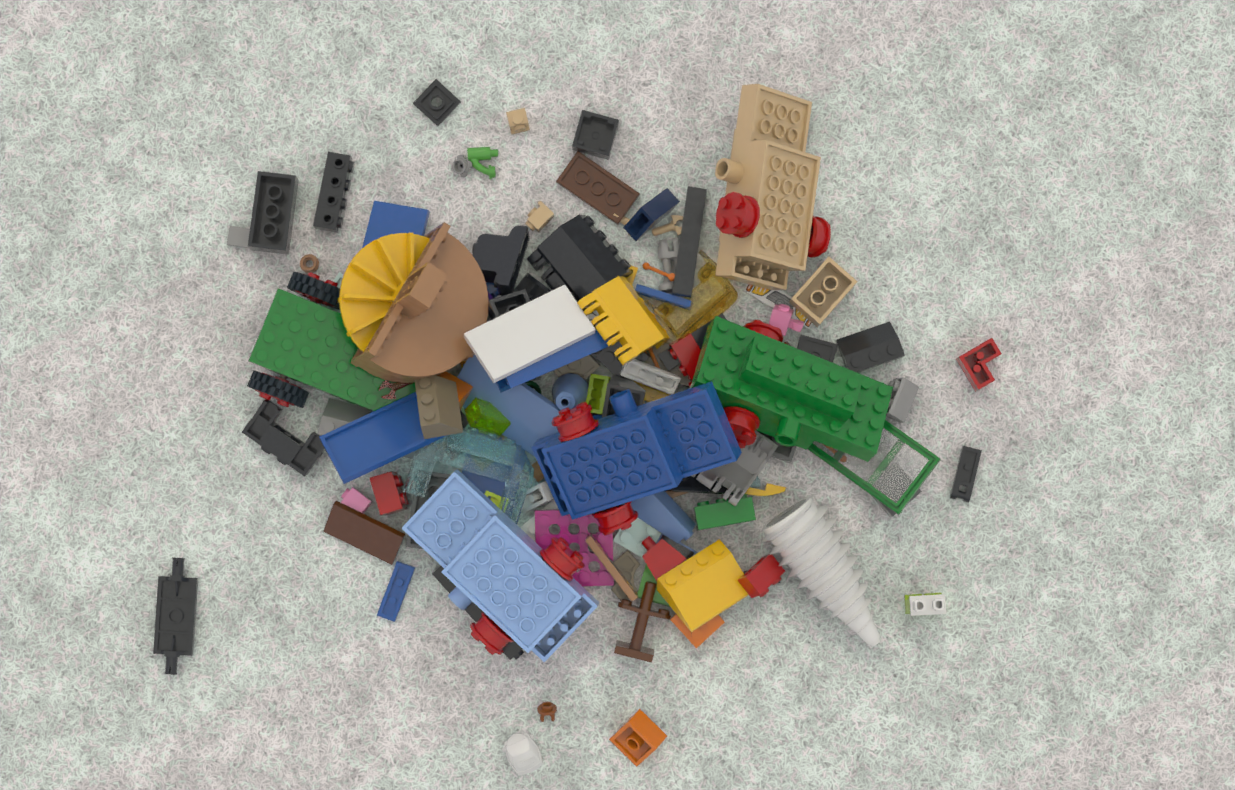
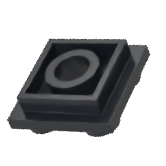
M435 79L413 102V105L438 127L461 101ZM434 98L442 100V104L438 107H434L431 102Z

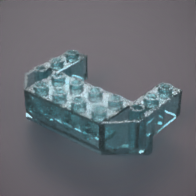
M468 426V429L463 428V433L445 436L415 451L403 492L425 498L435 462H439L504 482L505 487L498 508L515 524H518L527 490L531 489L534 469L522 446L515 444V440L508 438L501 440L497 438L498 435L486 432L485 435L479 433V429Z

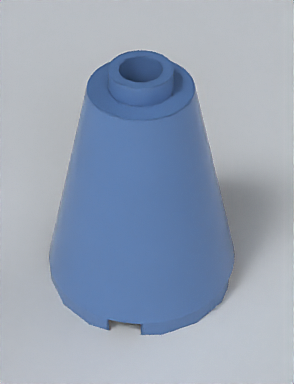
M564 374L554 382L552 398L560 410L568 407L570 409L576 408L578 404L586 402L589 385L578 374Z

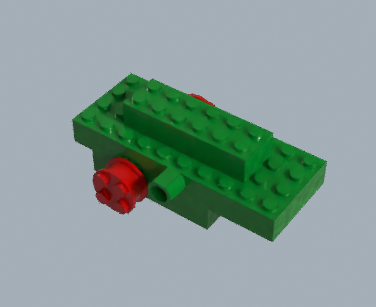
M718 316L714 317L708 325L690 388L712 381L740 448H745V446L755 442V430L775 437L776 442L784 446H798L807 450L816 441L867 462L877 454L893 387L782 343L783 335L781 329L763 323L761 320H753V322L740 326Z

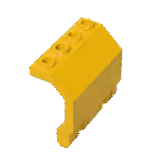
M617 276L577 302L579 307L584 310L585 315L591 314L595 310L599 313V316L593 318L591 323L593 326L596 325L595 328L604 341L609 340L607 342L608 346H613L618 341L621 343L622 347L618 348L614 354L616 357L621 355L618 360L623 366L654 345L659 349L670 339L666 330L656 320L655 315L647 308L644 300L639 297L632 284L623 276Z

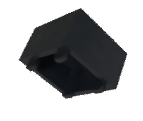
M582 110L572 150L609 160L619 120Z

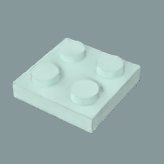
M637 518L631 523L632 526L626 530H621L620 528L613 541L642 557L647 552L641 544L642 541L650 536L657 542L661 532Z

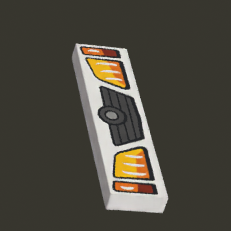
M749 284L743 290V292L772 309L775 305H788L790 309L794 310L791 319L803 321V327L808 330L813 323L789 303L792 297L781 290H768Z

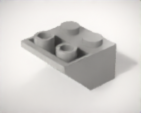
M902 377L895 378L888 384L893 389L886 417L900 423L905 422L919 389L917 385Z

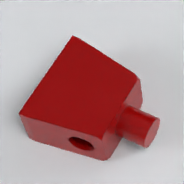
M648 536L641 543L647 550L642 558L656 581L659 577L687 560L663 539L656 544Z

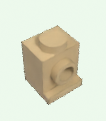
M525 108L506 112L512 135L530 130Z
M541 201L538 202L539 208L534 207L527 215L529 218L525 225L532 231L537 230L540 232L554 217V213Z

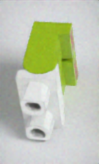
M945 594L904 595L905 614H910L911 616L946 614Z

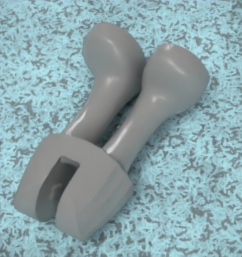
M679 237L672 238L673 251H668L667 239L659 240L658 259L662 260L663 270L668 274L672 273L671 260L674 261L676 270ZM664 276L663 283L658 286L659 291L665 293L672 292L674 282L669 281L668 277Z

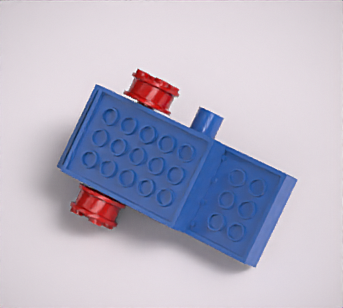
M712 381L639 406L636 405L629 389L615 393L609 398L615 414L594 420L591 413L592 406L587 404V402H582L573 409L569 407L562 409L558 412L559 415L554 417L551 422L553 426L557 427L558 433L538 439L531 447L561 516L570 514L573 520L592 514V517L597 518L600 525L598 530L604 536L620 528L621 530H626L632 526L631 523L639 515L637 511L633 510L632 501L675 488L685 477L735 462L742 453Z

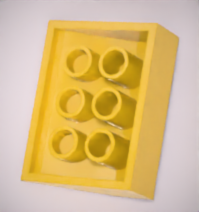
M720 539L657 579V591L691 632L749 595L737 581L744 575L732 553Z

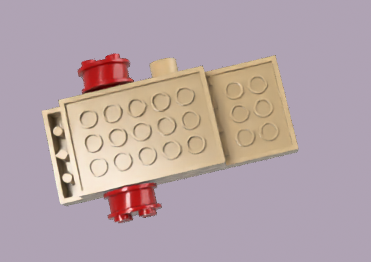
M761 84L742 85L730 159H720L716 163L715 170L716 178L727 182L725 196L720 198L716 211V227L720 230V245L715 276L768 290H786L789 271H805L807 257H819L827 251L831 238L830 224L822 217L813 216L821 157L805 152L812 102Z

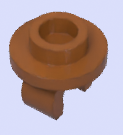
M547 701L538 706L537 710L540 714L541 722H544V716L548 715L551 716V721L555 720V713L557 711L555 704Z

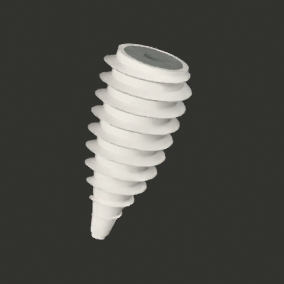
M810 496L805 497L776 515L762 528L766 536L761 543L771 541L774 548L770 555L779 553L783 557L779 566L789 565L792 570L787 578L797 576L801 580L797 589L807 587L811 591L807 599L816 597L821 601L818 610L827 607L832 611L830 619L837 616L844 622V626L850 627L867 645L873 647L881 641L880 634L873 621V614L870 613L868 607L871 599L865 598L863 594L868 584L859 583L858 581L863 570L852 568L857 560V556H846L850 543H839L838 540L842 536L843 531H832L831 527L835 523V518L825 519L823 517L828 507H817Z

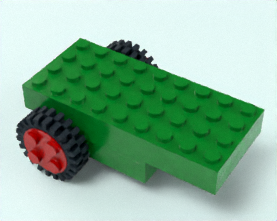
M293 271L287 288L306 297L308 300L279 288L276 290L248 362L264 367L280 376L274 377L253 370L247 387L259 392V397L270 400L272 397L277 399V404L284 407L292 405L303 408L310 392L289 383L290 381L286 380L287 378L371 411H376L416 392L415 382L400 383L384 380L350 363L358 347L351 337L347 336V330L341 313L319 305L323 304L340 309V303H338L340 288L337 287L338 283L328 279L324 282L319 279V275L311 272L305 275Z

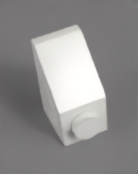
M546 481L516 496L523 513L554 500Z

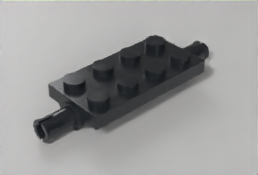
M172 557V575L170 577L158 576L153 654H164L166 657L165 674L177 675L178 657L180 655L193 656L198 578H186L183 575L185 558Z

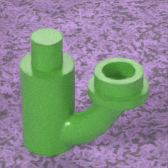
M490 147L467 148L468 161L472 162V166L476 170L488 175L489 179L496 178L495 166L489 165V168L480 164L479 161L498 157V149H491Z

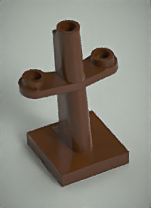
M645 582L639 607L632 605V601L627 599H621V602H618V607L638 612L630 643L617 640L614 650L615 654L652 663L654 649L642 646L649 615L668 620L671 618L669 610L659 608L658 611L651 610L657 586L656 583Z

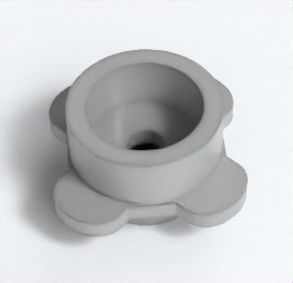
M458 155L452 164L453 171L460 174L461 177H466L469 168H472V162L467 161L464 155Z

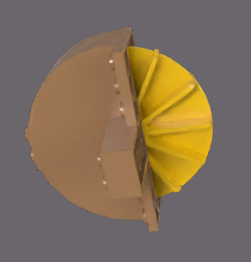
M443 222L425 236L409 232L380 237L363 247L348 264L341 281L338 303H340L342 320L347 330L346 334L348 337H351L358 347L350 362L351 364L384 380L413 383L421 378L437 376L475 355L464 339V333L487 322L488 291L483 273L473 255L459 240L448 233L450 225Z

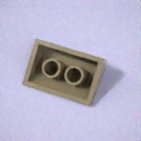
M436 375L415 380L420 425L424 439L463 433L456 382Z

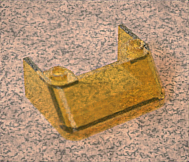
M702 250L698 253L706 264L698 271L700 283L692 290L691 298L684 297L693 302L691 310L677 306L672 307L667 302L655 307L648 299L644 301L656 318L676 340L687 333L697 330L715 316L724 313L735 303L738 297L737 291L727 278L715 276L717 263Z

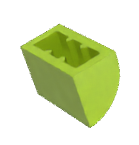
M591 374L586 402L592 406V414L603 415L607 383L611 379L609 376Z

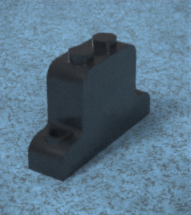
M515 226L508 236L482 234L478 237L477 242L473 244L472 255L483 273L485 282L494 283V288H498V293L501 296L513 293L530 240L528 226Z

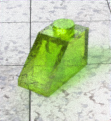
M476 397L464 410L470 427L497 436H501L511 425V422L490 402Z

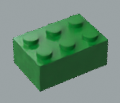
M747 494L743 495L736 506L729 503L728 499L720 498L716 499L714 504H709V501L698 502L697 507L693 508L697 531L756 520L752 497L747 498Z

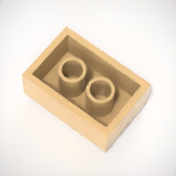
M828 257L791 298L789 303L818 328L858 281Z

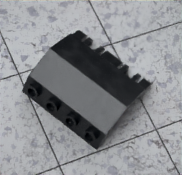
M580 214L559 226L527 258V261L534 266L533 268L536 271L542 269L548 263L551 267L543 273L541 278L546 280L545 283L551 290L566 285L568 290L574 294V299L577 302L617 276L628 277L633 273L629 262L624 258L621 259L617 254L619 252L613 244H609L604 232L600 229L597 230L594 226V220L588 215Z

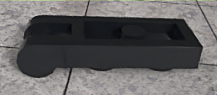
M962 446L950 498H960L964 502L969 503L982 450ZM960 485L966 486L965 492L959 491Z

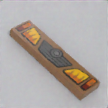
M592 534L587 536L585 542L633 602L638 598L637 592Z

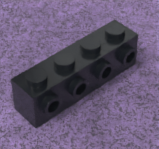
M328 151L313 223L315 229L338 233V228H342L343 217H341V213L347 206L345 193L350 190L351 180L348 179L349 174L353 173L355 165L350 155Z

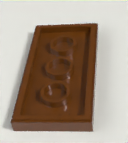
M579 151L576 152L556 180V183L617 225L620 224L623 217L640 195L639 192Z
M338 501L334 502L323 532L391 565L396 559L405 536L404 533Z

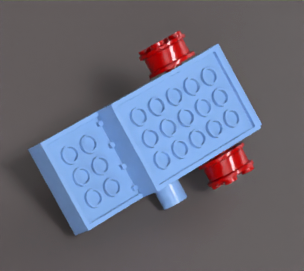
M458 469L451 474L401 528L444 568L441 573L456 586L448 594L450 600L462 610H465L472 602L482 610V617L476 623L472 622L470 624L472 630L470 634L475 640L481 641L486 645L485 649L492 655L495 653L501 655L503 648L509 642L515 641L527 653L532 650L545 662L599 605V601L572 576L579 568L583 569L585 567L582 562L584 557L575 550L573 552L568 547L569 543L563 537L559 539L552 537V543L546 549H542Z

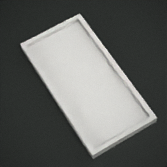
M563 285L464 333V339L492 382L495 383L594 334L595 328L579 307L566 285Z

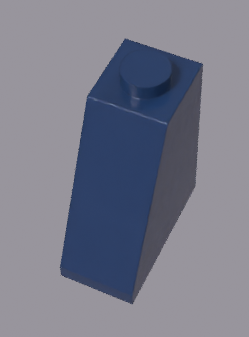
M666 188L643 205L623 228L637 241L666 217L680 201Z

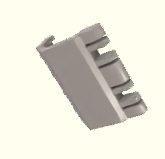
M756 430L755 442L745 446V448H740L742 453L737 461L700 472L696 480L709 489L717 481L718 483L712 490L715 493L719 491L721 485L726 487L728 490L723 495L725 500L733 492L734 494L728 501L733 506L738 504L778 447V445Z

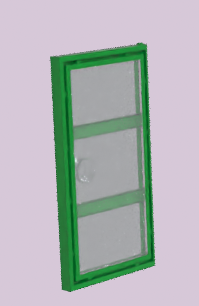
M887 420L884 422L877 454L869 462L816 441L808 448L810 452L898 515L902 513L903 509L941 460Z

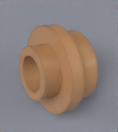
M307 254L301 258L300 267L306 273H314L319 268V260L316 256ZM313 261V266L307 267L306 263Z

